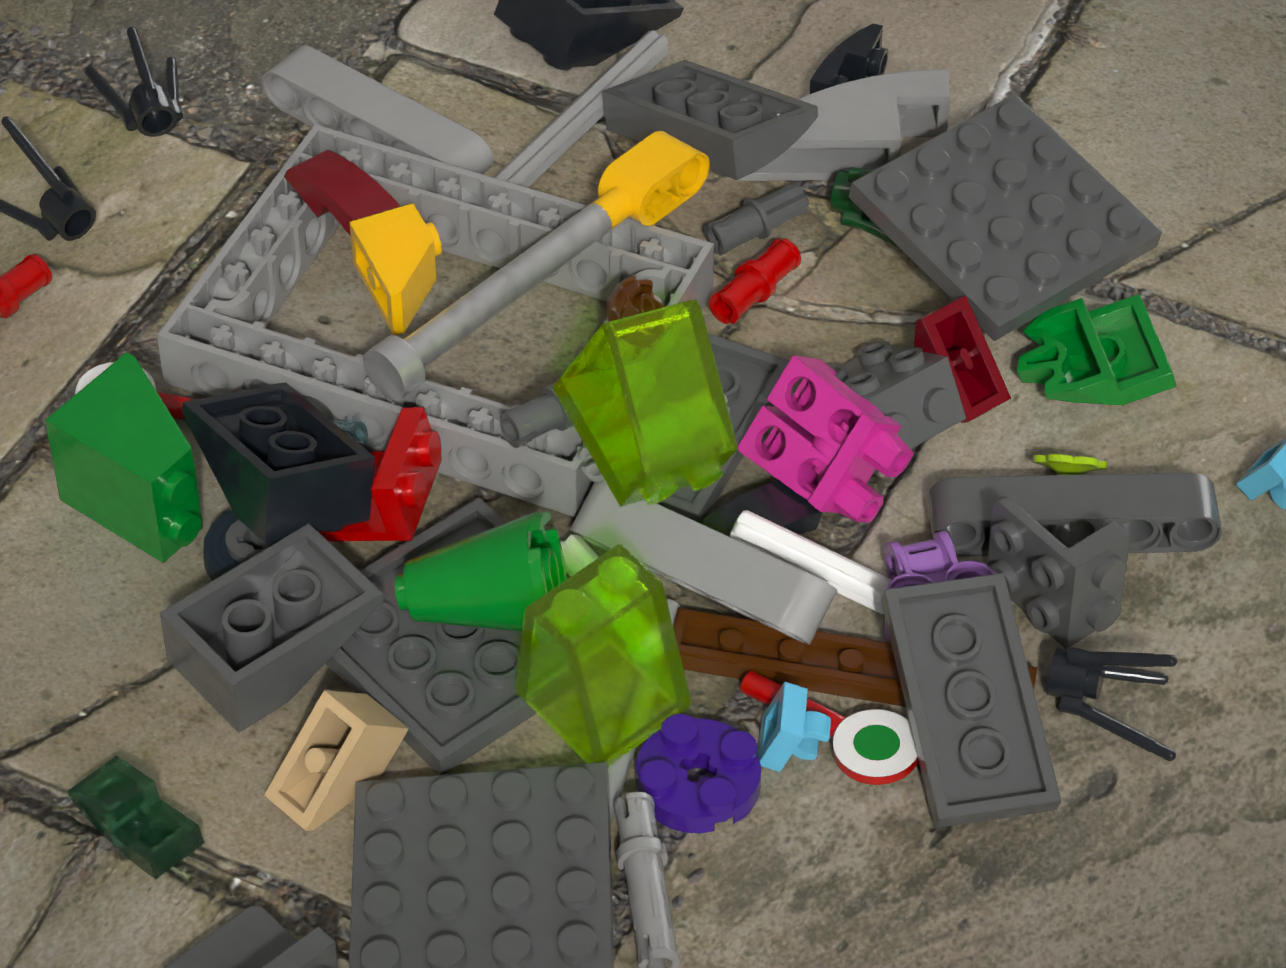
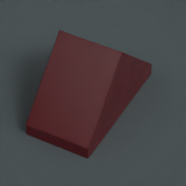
M966 295L960 296L916 320L914 347L921 348L923 352L948 357L966 415V419L961 421V423H968L1011 399Z

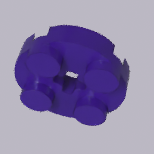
M687 714L672 715L664 720L659 731L653 733L645 741L638 753L636 760L637 791L652 796L655 804L656 820L671 829L701 834L715 831V823L725 822L734 817V824L750 813L760 794L761 764L757 754L758 746L756 740L751 734L739 731L719 721L694 719ZM695 768L705 769L713 774L714 777L703 776L698 783L688 780V770Z

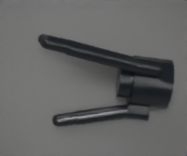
M129 27L127 35L141 79V83L132 90L129 107L93 67H87L85 74L121 115L128 131L138 129L145 136H162L172 130L177 121L183 118L178 98L177 61L174 57H168L166 60V88L154 82L138 32L135 27Z
M8 116L3 117L1 123L51 188L40 199L39 206L42 210V218L30 214L0 199V212L36 229L48 241L54 239L57 234L66 241L81 238L93 226L96 211L83 198L61 166H57L53 170L14 121Z
M1070 647L1069 650L1062 648L1055 650L1048 674L1047 695L1061 698L1059 704L1060 712L1078 715L1167 761H1173L1176 758V752L1173 749L1085 704L1087 698L1098 700L1104 678L1165 685L1169 680L1168 675L1165 673L1121 666L1173 667L1177 664V658L1174 655L1088 651Z

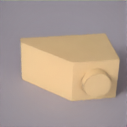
M324 690L264 796L305 831H314L355 799L357 781L380 780L409 727L368 694Z

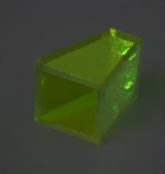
M696 299L603 323L552 387L620 507L645 500L647 505H653L665 500L677 489L691 486L693 491L704 489L722 477L724 474L722 466L738 450L702 309Z
M621 543L526 607L524 614L516 693L587 764L607 762L609 767L649 738L653 733L660 730L666 718L675 714H682L690 708L691 704L663 583Z

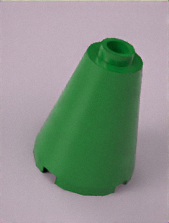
M531 513L406 561L403 574H398L395 578V593L400 610H408L415 622L540 634L564 632L568 622V612L556 614L557 597L568 596V584L557 529L545 530L544 528L545 524L552 518L550 513Z

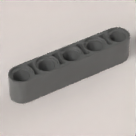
M1197 473L953 477L937 482L930 488L928 493L932 539L936 532L946 531L952 540L956 556H988L993 503L1004 496L1012 499L1068 549L1113 521L1131 535L1128 553L1203 551L1214 546L1222 536L1214 484L1208 477Z

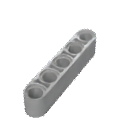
M299 46L262 76V88L270 102L281 111L311 127L317 124L480 174H484L493 166L494 159L488 144L475 132L310 46Z
M608 481L594 482L569 530L599 548L808 645L811 644L837 592L835 587L808 572Z

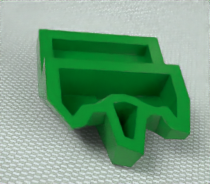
M1140 294L1091 311L1087 310L1083 298L1047 310L1037 316L1023 330L1029 338L1041 346L1019 356L1017 373L1022 383L1045 384V396L1047 399L1074 403L1123 406L1177 387L1173 371Z

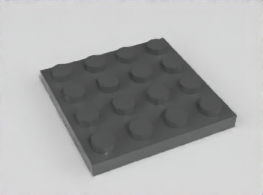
M1016 94L852 182L849 198L952 300L966 295L980 328L993 341L1000 339L1157 247L1162 231Z
M477 498L420 533L412 541H407L360 570L383 593V602L325 663L355 693L368 694L409 727L403 740L439 775H444L632 651L628 644L630 641L628 636L607 612L568 577V596L557 597L556 614L568 612V622L564 632L540 634L415 622L408 610H400L395 593L396 575L403 574L406 561L507 523L480 498Z
M607 762L357 781L355 788L349 968H614L610 785Z

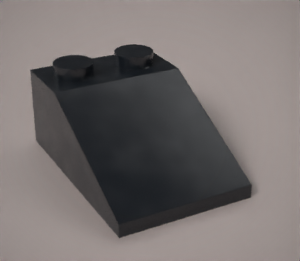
M499 0L494 15L510 27V33L514 37L530 43L544 55L543 59L546 63L554 68L568 71L575 67L596 66L637 42L648 31H656L679 18L684 7L675 0Z
M287 383L182 402V414L235 516L264 543H277L308 523L318 532H336L344 529L347 525L370 520L371 487L373 484L375 457Z

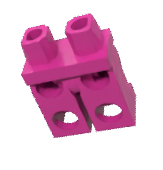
M793 355L767 397V400L776 407H761L738 445L737 450L797 494L807 499L820 512L840 513L856 522L870 523L883 505L884 498L867 485L871 475L877 469L886 477L896 478L904 471L914 455L913 451L897 435L902 426L891 417L884 416L875 405L855 393L835 376L837 372L821 359ZM803 378L795 393L791 395L793 385L797 380ZM773 427L764 444L761 443L763 434Z

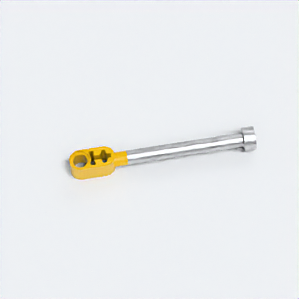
M656 131L646 137L606 168L599 182L598 199L405 339L390 335L364 354L363 364L372 384L379 392L391 400L398 401L423 384L425 381L424 368L627 218L630 217L644 226L654 225L695 195L703 186L710 168L708 156L664 131Z

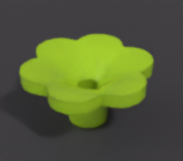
M1062 454L1033 455V463L1048 467L1056 472L1057 475H1082L1093 470H1107V462L1100 461L1097 458L1073 457Z

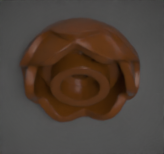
M636 275L623 280L612 291L607 301V318L613 334L619 340L635 348H650L651 342L660 339L664 333L659 324L664 312V305L661 299L652 292L653 282L649 279L636 280Z

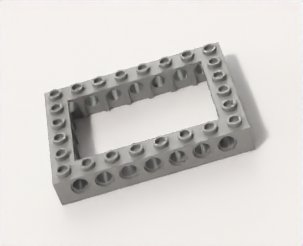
M314 124L157 334L164 383L205 397L287 383L363 448L370 451L386 450L402 408L424 407L432 431H436L441 440L442 461L438 473L572 517H577L592 488V481L583 473L581 466L597 459L594 456L586 461H579L580 451L584 447L598 443L624 429L689 327L693 326L713 293L714 243L654 225L644 226L633 219L627 218L542 281L608 301L612 291L623 280L635 275L636 280L649 279L653 282L652 292L661 299L664 305V312L659 322L664 333L660 339L651 342L650 348H635L625 344L613 334L608 318H606L604 321V333L592 352H585L580 359V371L575 379L597 367L605 368L612 376L616 385L615 401L583 414L577 418L574 426L564 431L558 429L550 430L523 446L514 448L508 443L501 431L500 422L502 420L500 415L507 410L521 406L514 403L513 407L473 395L472 389L461 387L460 390L426 379L423 384L401 400H391L379 392L370 381L363 364L364 355L357 353L353 357L319 346L315 339L306 337L304 340H300L266 329V326L340 225L331 212L317 217L284 178V175L288 169L326 150H330L365 171L401 207L414 203L425 224L432 222L436 227L442 251L500 269L587 207V205Z

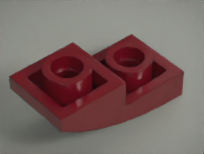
M326 150L288 169L284 175V178L317 217L331 212L350 236L351 221L401 207L365 171L330 150Z

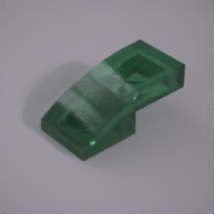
M117 755L67 791L70 800L95 828L128 859L155 880L205 843L199 825L161 800L154 780Z

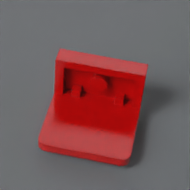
M424 407L402 408L386 450L369 452L375 457L373 484L371 487L370 520L347 525L344 529L336 532L319 531L327 541L413 540L442 461L440 436L436 431H432Z

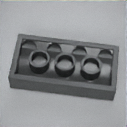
M687 60L602 91L608 131L636 142H641L656 131H664L706 154L710 161L709 170L735 180L754 173L783 154L809 129L818 117V107L816 105Z

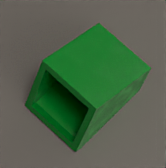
M126 352L45 419L60 500L164 563L181 547L191 544L199 531L203 529L193 453L190 444L137 359Z

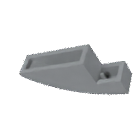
M947 69L916 70L877 75L838 84L800 98L799 100L818 107L817 119L783 154L766 166L738 181L835 180L840 170L849 171L850 167L866 170L880 168L900 157L901 137H936L947 131L950 106Z

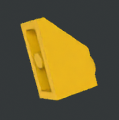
M414 203L350 222L353 264L392 335L395 336L405 333L437 280L435 256L442 253L441 241L436 227L432 222L425 224Z

